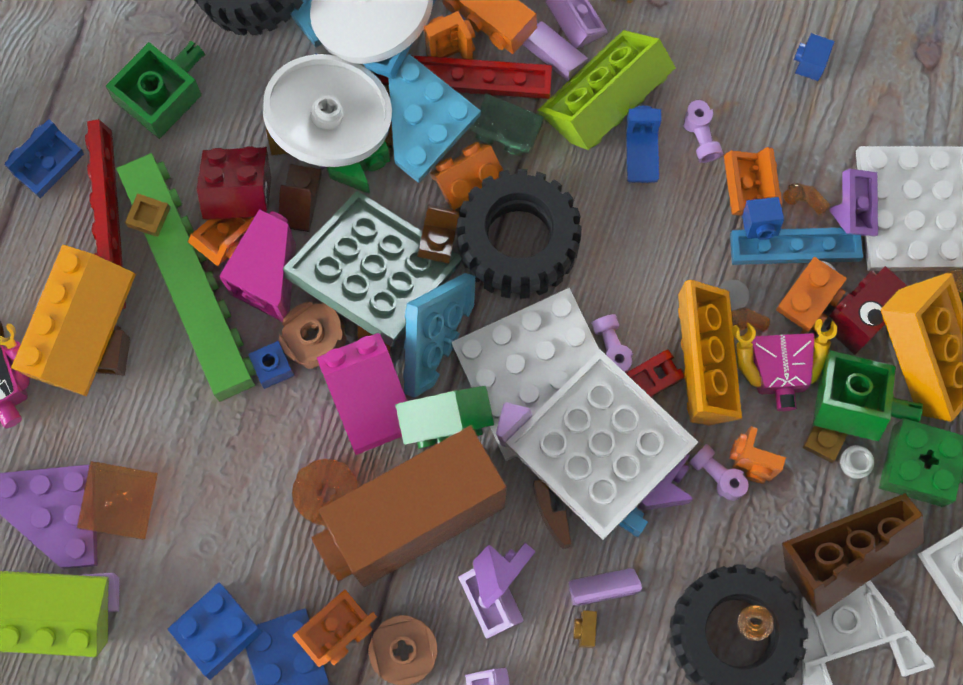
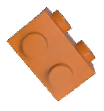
M459 11L446 17H436L428 25L424 26L427 56L447 58L459 52L463 59L473 60V52L476 50L472 38L475 37V32L469 20L464 21Z
M474 142L463 148V154L455 159L449 157L438 162L435 165L436 170L429 173L431 178L437 182L450 209L455 210L462 206L463 201H469L468 193L474 187L481 189L483 179L488 176H492L494 180L498 179L499 172L504 171L491 145Z
M766 147L758 153L731 150L723 155L732 215L742 216L747 200L779 197L782 206L777 163L773 148Z
M254 217L251 219H209L190 235L188 243L215 265L219 266L227 258L230 259Z
M813 257L778 305L776 311L801 327L803 330L800 334H808L811 329L816 332L815 322L821 319L824 323L828 318L823 313L828 305L836 307L846 293L841 287L847 278L816 257Z
M751 426L745 434L740 433L738 440H734L729 459L734 460L732 469L743 471L746 474L745 478L752 482L764 484L765 481L770 482L783 471L786 457L753 447L758 428Z
M344 589L292 636L318 667L329 661L332 665H335L349 652L346 646L353 639L358 643L373 630L369 624L377 618V615L374 612L366 615L346 589Z

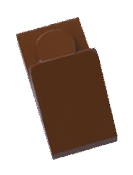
M290 164L286 184L280 186L278 212L288 220L287 224L290 229L310 232L322 177L321 169Z
M428 204L417 257L449 264L460 215L459 211Z

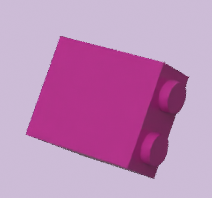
M259 209L219 277L231 296L283 322L284 317L290 311L292 282L284 278L283 267L295 256L296 243L292 231L287 224L288 220L274 211L268 214Z
M380 333L362 337L354 343L338 349H332L326 354L316 357L355 455L402 437L395 404L407 402V399Z

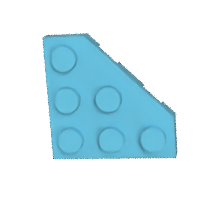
M408 54L395 78L388 77L392 105L391 120L394 160L399 168L420 183L481 116V110Z
M464 273L407 303L405 311L404 394L415 398L435 385L440 375L436 369L443 355L449 357L453 349L451 342L457 340L460 335L456 329L463 315L469 317L474 307L476 276Z

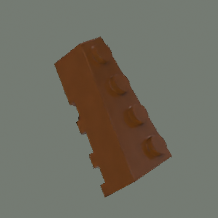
M904 493L782 542L785 569L818 617L923 544V514L907 494Z

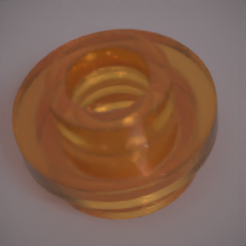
M752 605L740 612L738 628L746 638L760 641L772 633L774 619L766 608ZM758 618L762 620V623L754 625L750 622V619Z

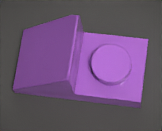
M856 169L843 171V203L830 207L831 214L846 234L878 236L877 172Z
M689 454L640 502L638 508L643 511L685 505L693 500L690 495L671 483L675 481L679 484L690 468L684 464L689 458Z
M526 543L517 552L510 549L504 556L488 545L474 559L473 565L482 604L487 609L506 591L535 553Z

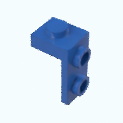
M642 105L628 111L626 120L627 181L629 183H656L659 181L658 131L661 124V109H653L651 106Z

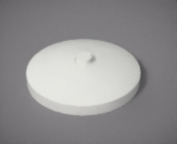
M312 0L310 19L317 38L332 55H336L351 63H375L397 55L418 38L431 15L433 0Z
M316 54L292 60L275 72L269 80L264 93L263 117L271 137L283 150L293 157L318 166L340 167L360 162L379 149L389 131L392 119V105L388 92L382 82L361 64L347 62L336 55Z

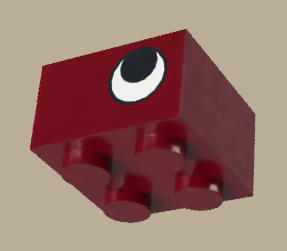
M267 147L213 148L202 151L197 193L203 220L255 217L259 209L268 213L271 172Z
M886 266L878 274L872 270L829 315L837 326V333L834 337L856 355L885 325L880 309L899 289L908 286ZM831 323L826 328L827 330L831 328Z

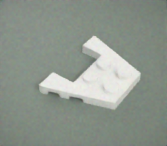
M871 581L859 587L818 617L805 598H800L801 608H803L806 618L802 619L803 628H808V639L803 642V648L807 649L804 660H802L803 685H833L825 662L887 642L891 645L902 677L935 667L931 658L924 654L917 645V640L909 630L904 628L894 615L893 609Z

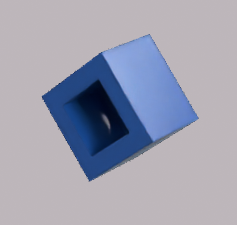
M811 33L806 44L800 42L794 60L799 63L795 73L819 81L835 41Z
M779 197L746 201L742 220L747 239L758 238L766 240L779 236L784 221Z
M279 341L248 354L264 389L294 376ZM275 358V363L272 366L267 367L264 365L265 361Z

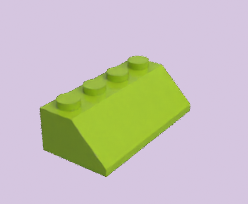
M623 30L537 111L571 144L590 150L601 142L605 134L623 121L629 109L640 105L656 86L664 83L667 76L676 67L660 39Z
M0 571V652L97 657L108 643L109 577Z

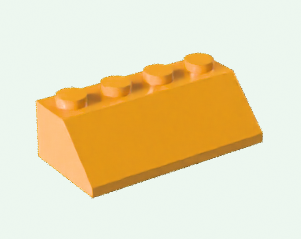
M62 244L11 368L30 378L87 397L136 274L92 253Z
M945 273L899 289L880 310L913 402L923 403L921 416L952 422L963 409V305L953 274Z
M691 279L687 280L678 294V315L681 321V347L684 353V379L687 386V411L690 422L710 426L742 419L729 291Z

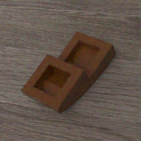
M535 480L533 482L534 495L547 529L562 549L570 548L571 540L566 510L552 512L549 487L542 480Z

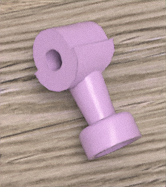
M695 100L688 106L683 127L685 130L695 133L700 144L696 150L700 163H707L720 158L723 155L720 143L712 141L709 125L713 117V109L710 110L708 104L704 101Z
M611 314L594 320L592 322L596 335L603 336L606 355L625 373L628 372L632 365L633 353L627 346L621 345L615 330L619 328L616 315Z
M705 444L691 459L689 464L698 471L704 468L717 482V493L720 497L724 496L731 501L740 499L747 492L749 486L748 480L743 476L744 472L739 469H726L712 458L715 455V451L708 444Z

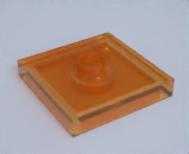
M90 461L76 529L145 540L158 473Z

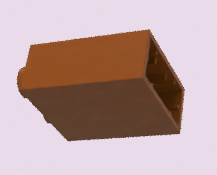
M470 425L319 509L318 511L328 528L312 536L311 539L331 575L334 574L338 582L353 574L365 588L505 508L506 486Z

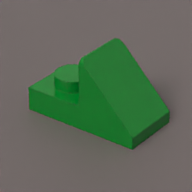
M384 140L376 152L360 162L347 166L326 167L329 178L370 194L369 184L364 171H377L383 168L387 162H390L389 149Z

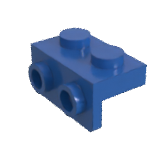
M49 119L44 124L37 126L33 130L31 137L21 147H17L10 153L4 165L13 176L36 196L41 198L84 155V152Z

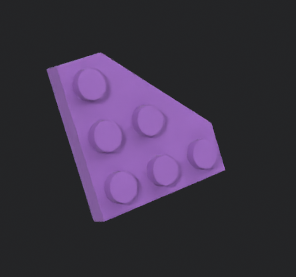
M93 465L0 473V515L60 568L98 566L95 467Z

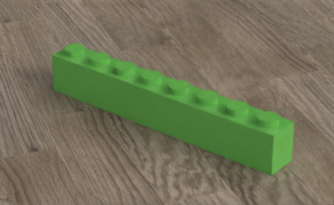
M150 153L117 167L116 169L132 205L138 193L168 203L170 206L159 236L144 234L214 396L221 402L256 386L252 379V376L256 375V371L250 357L243 358L239 347L244 345L238 329H230L227 318L232 317L224 299L218 301L214 292L219 289L218 283L212 271L206 273L202 262L207 261V259L188 243L194 229L188 216L181 217L178 207L183 206L176 189L169 190L166 180L171 179L164 162L157 163L153 154Z

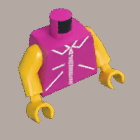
M821 319L815 322V330L819 335L815 339L814 333L756 336L755 328L748 322L746 325L748 328L747 333L740 336L739 327L734 325L732 334L739 341L736 344L738 369L752 386L757 387L759 394H775L777 411L797 409L795 393L805 392L811 384L817 382L824 368L830 349V339L834 338L837 333V326L833 320L831 321V328L826 332L821 331L823 323Z

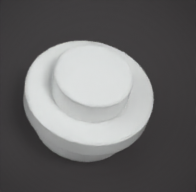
M850 446L842 453L840 466L847 476L861 479L872 472L874 457L863 446Z

